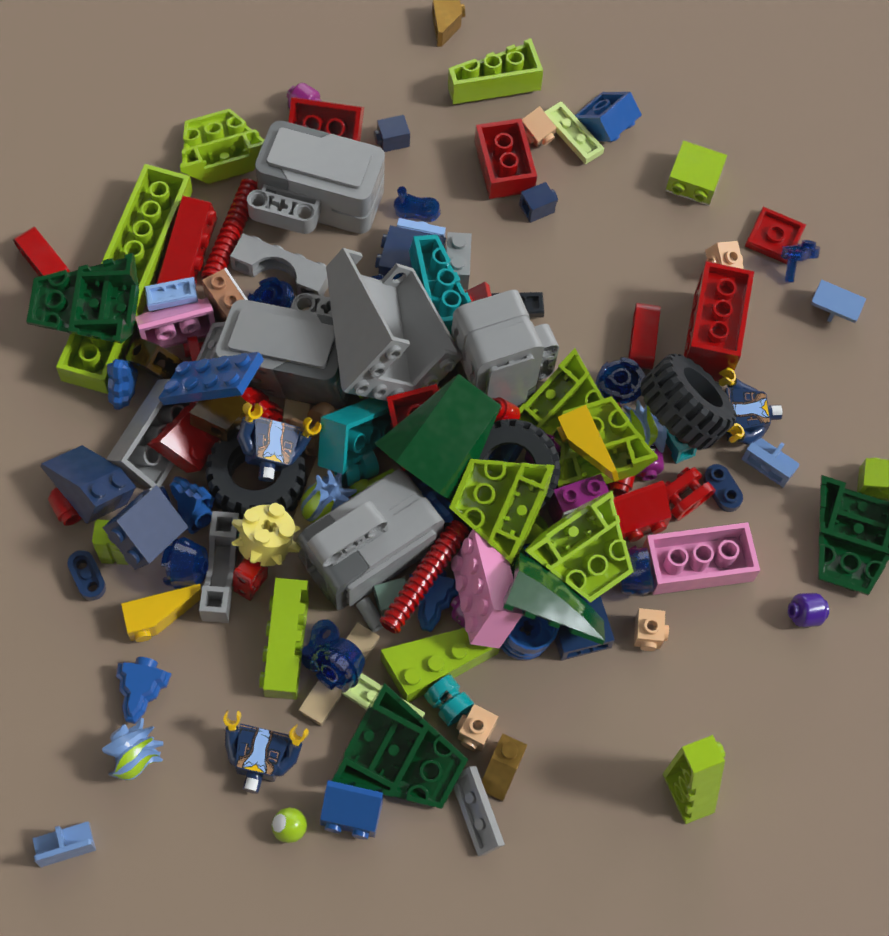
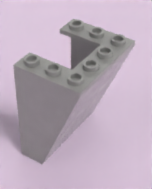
M342 248L326 266L343 392L387 401L386 397L434 384L438 385L439 381L455 368L463 356L415 270L396 263L382 280L360 275L356 264L363 257L362 254ZM404 273L399 279L393 280L396 274Z

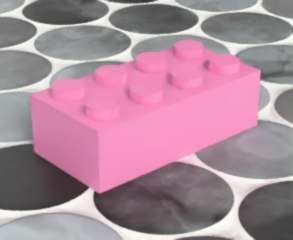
M748 522L647 535L642 546L653 595L753 582L760 572Z
M472 529L469 536L464 539L459 552L451 561V569L456 580L455 586L460 598V609L463 611L465 630L468 632L470 644L500 648L522 617L523 612L522 609L514 607L512 611L503 608L504 597L514 580L510 563Z

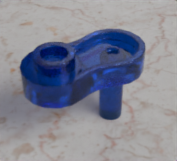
M403 186L397 189L398 197L394 201V209L397 216L403 219L416 218L424 222H432L439 218L441 209L439 202L435 198L415 197L408 194L407 189Z
M802 240V244L782 247L781 257L788 260L785 275L786 282H794L797 261L819 258L820 247L816 246L815 241Z
M323 619L315 623L312 628L310 642L302 649V663L312 672H321L329 665L331 651L340 635L339 628L334 622ZM326 631H331L329 637L323 638Z

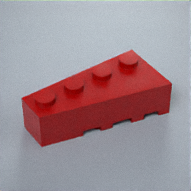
M182 196L157 284L194 277L197 286L196 278L202 268L203 259L218 219L211 202Z
M199 401L191 402L188 406L184 407L179 412V415L171 423H168L156 438H153L147 444L186 473L201 471L208 455L211 454L212 446L219 440V438L190 424V411Z

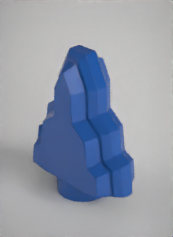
M115 359L113 363L107 364L109 377L108 401L113 405L114 409L120 410L125 406H129L131 398L135 394V385L139 372L131 362Z
M174 477L173 482L169 486L177 500L178 512L188 526L186 530L190 534H195L198 530L211 523V509L215 498L204 487L190 484L183 477Z
M413 476L412 480L421 490L422 495L428 499L444 522L450 523L453 521L454 512L449 508L451 503L419 478Z
M443 570L441 575H437L438 579L433 581V586L428 588L429 592L423 594L424 599L419 601L418 620L422 631L432 632L440 621L441 612L449 608L452 598L458 596L455 586L456 580L447 577L445 570Z
M137 657L135 663H118L116 677L120 680L119 691L124 696L122 709L125 722L136 724L145 714L148 703L157 699L160 690L167 687L171 678V673L157 668L158 662L151 658Z

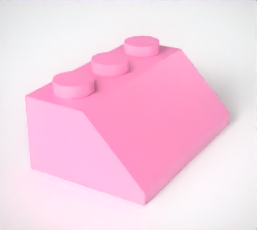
M208 298L198 299V302L169 307L154 312L147 311L135 317L140 338L158 344L163 348L188 342L187 337L197 335V339L205 338L212 323H215L213 309Z

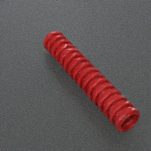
M246 178L241 180L233 203L227 212L228 215L225 217L220 233L214 243L215 246L212 247V252L206 261L207 264L201 273L203 279L224 268H228L230 255L240 240V235L243 233V229L248 221L247 196L253 190H258L256 181Z
M453 520L449 523V526L445 527V532H442L440 538L435 541L436 545H432L431 551L427 552V558L422 559V564H419L417 570L412 573L413 577H409L408 583L404 584V590L399 591V597H395L394 603L389 605L390 610L384 612L385 617L381 616L379 619L381 625L386 630L399 634L401 631L400 627H404L406 624L405 620H409V614H413L415 611L414 607H418L419 601L424 599L423 594L429 592L428 588H431L433 581L438 579L437 575H441L442 569L446 568L447 562L451 561V556H454L456 549L460 548V543H463L465 537H468L470 534L465 524L458 520Z

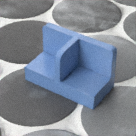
M821 280L811 304L830 312L828 322H831L834 315L856 323L866 298Z
M762 438L754 443L752 442L742 457L743 461L783 488L799 467L798 462L781 451L785 445L781 442L776 448Z
M88 821L64 829L56 826L55 832L32 838L36 852L34 860L40 868L96 851Z

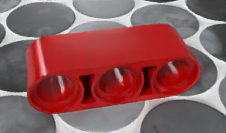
M32 227L13 239L19 252L39 277L63 270L70 272L36 227Z
M636 302L627 366L648 370L653 369L661 306Z

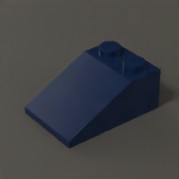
M83 445L40 465L86 524L127 505L136 488L120 467Z

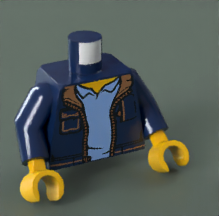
M726 368L719 372L724 377L719 380V385H727L728 388L725 389L724 393L728 395L736 411L735 424L726 432L727 441L731 443L737 441L750 445L764 436L771 425V420L782 419L781 405H768L765 392L758 391L736 378L733 369Z
M247 402L243 405V412L246 414V417L242 418L237 440L243 454H245L246 463L259 466L258 479L264 482L274 481L275 471H281L292 465L303 453L311 440L310 435L320 432L321 423L317 421L315 426L309 429L312 419L310 417L303 420L304 431L302 432L300 431L301 427L261 417L263 408L258 403H256L254 411L251 412L252 404Z
M227 710L223 721L227 726L225 728V749L229 762L235 766L238 774L246 776L243 790L258 794L262 780L275 782L277 776H283L297 763L302 748L301 742L308 736L309 731L306 728L303 735L298 736L296 734L298 724L290 730L289 735L241 723L238 727L241 712L237 711V720L232 721L228 718Z

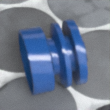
M522 615L500 648L514 659L529 661L539 657L554 641L559 628L550 626L547 620L539 616L531 619ZM522 627H524L525 631L530 632L528 636H526L525 632H520V629Z

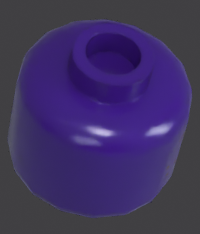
M800 593L795 595L788 605V615L798 627H818L828 618L829 605L820 594Z

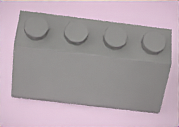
M170 379L157 380L107 457V460L120 467L129 479L147 488L156 485L160 488L174 466L171 461L147 444L153 438H156L162 432V429L179 415V412L191 403L162 404L158 397Z

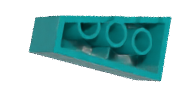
M438 235L413 236L409 250L412 268L415 270L451 335L454 311L458 307L470 303L471 299L468 293H465L460 284L461 279L458 273L454 272L450 264L451 260Z
M368 398L322 416L320 421L318 466L344 474L351 462H359L366 450L372 451L377 445L374 443L387 434L390 429L392 420L387 401Z

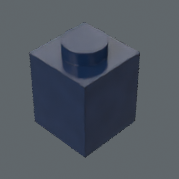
M404 115L377 120V130H374V138L376 144H380L384 152L410 147V131Z
M544 182L522 191L519 206L531 223L555 213L558 197L554 189H550L548 184Z

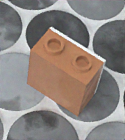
M227 268L202 280L205 298H208L217 322H226L233 303L238 300H248Z

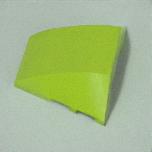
M230 108L186 120L180 170L207 184L251 172L255 169V163L264 139L259 136V132L256 129H250L246 125V121Z
M576 348L558 365L556 371L532 397L519 407V420L530 422L536 427L541 428L546 434L554 436V441L560 446L561 438L556 429L560 426L558 416H561L565 410L604 399Z
M612 396L585 404L614 463L619 480L637 475L658 459L656 453L651 450L643 436L631 424L629 418ZM578 406V407H575V408H571V409L565 410V411H563L562 415L565 414V413H568V412H570V411H572V410H574V409H577V408H579V407H581V406ZM561 440L558 488L598 474H602L606 484L614 482L573 451L567 440L563 442Z
M470 459L449 508L512 564L529 536L547 494L555 465Z
M612 491L575 509L539 534L525 550V552L589 602H592L633 573L626 541L623 540L619 524V515L616 513Z

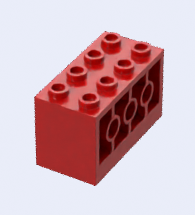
M706 261L694 293L684 357L693 360L706 373H709L714 381L719 382L720 379L724 378L719 372L726 368H731L734 371L741 357L754 271Z

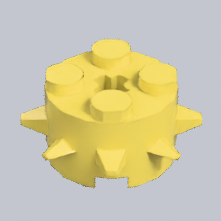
M278 503L252 507L245 512L243 519H233L232 525L240 534L239 538L231 543L233 546H238L244 558L247 560L250 558V562L253 564L261 562L260 566L281 565L289 552H299L301 549L293 540L294 533L300 530V526H295L292 517Z

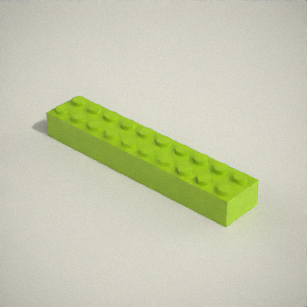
M148 164L143 166L103 260L110 258L118 260L125 258L124 255L133 253L135 255L139 284L136 316L142 314L147 303L145 286L155 284L163 265L182 196L191 197L193 193L190 176ZM135 319L133 334H134L135 329H136V327H137L136 319ZM71 333L56 366L60 380L109 394L107 364L113 363L115 359L123 360L133 334L120 344Z

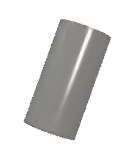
M370 597L358 602L356 606L371 631L377 632L382 629L383 626L379 621L381 615Z

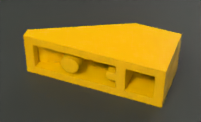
M587 405L558 416L560 426L556 429L562 442L567 440L573 451L614 482L619 480L617 470Z
M197 584L121 603L130 640L144 642L150 640L152 636L158 635L201 600V585Z

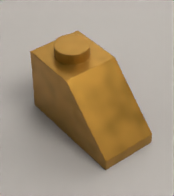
M432 0V17L437 47H442L461 27V20L465 17V5L461 4L460 0Z
M502 733L482 779L487 795L502 802L504 801L526 751L527 744Z

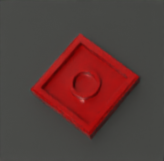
M762 207L745 247L788 265L806 224Z

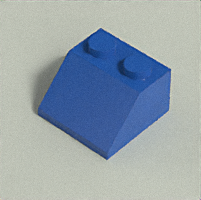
M602 92L575 114V117L597 141H607L608 143L617 140L620 137L619 134L625 129L631 128L635 121L642 116L631 92Z
M328 780L320 824L325 826L326 831L332 833H341V830L352 832V836L358 839L368 840L369 836L375 838L382 809L383 793Z

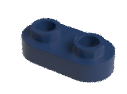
M720 464L709 466L703 476L704 484L709 482L716 489L712 497L720 509L726 512L736 511L743 501V494L726 467ZM714 473L720 474L722 478H716ZM727 494H732L735 499H729Z
M78 550L72 553L68 558L67 565L81 596L90 601L100 599L106 591V584L92 554L85 550ZM81 563L87 564L84 569L78 568ZM92 585L97 586L95 591H89L88 589Z

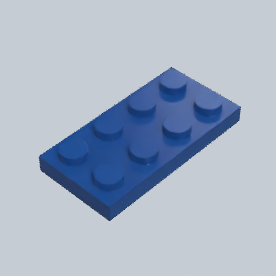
M259 352L182 362L176 367L175 373L170 381L165 384L164 390L158 398L163 405L241 396L264 358Z

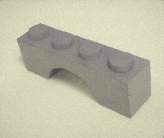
M242 234L230 255L232 269L251 277H255L260 272L269 269L287 272L294 278L297 284V295L309 293L324 296L328 288L327 265L308 260L299 253L293 254L279 245L263 242L256 236Z
M212 511L208 569L205 583L202 585L199 607L202 621L229 623L233 572L236 567L238 546H233L231 542L238 539V534L240 533L232 525L233 519H240L239 513Z

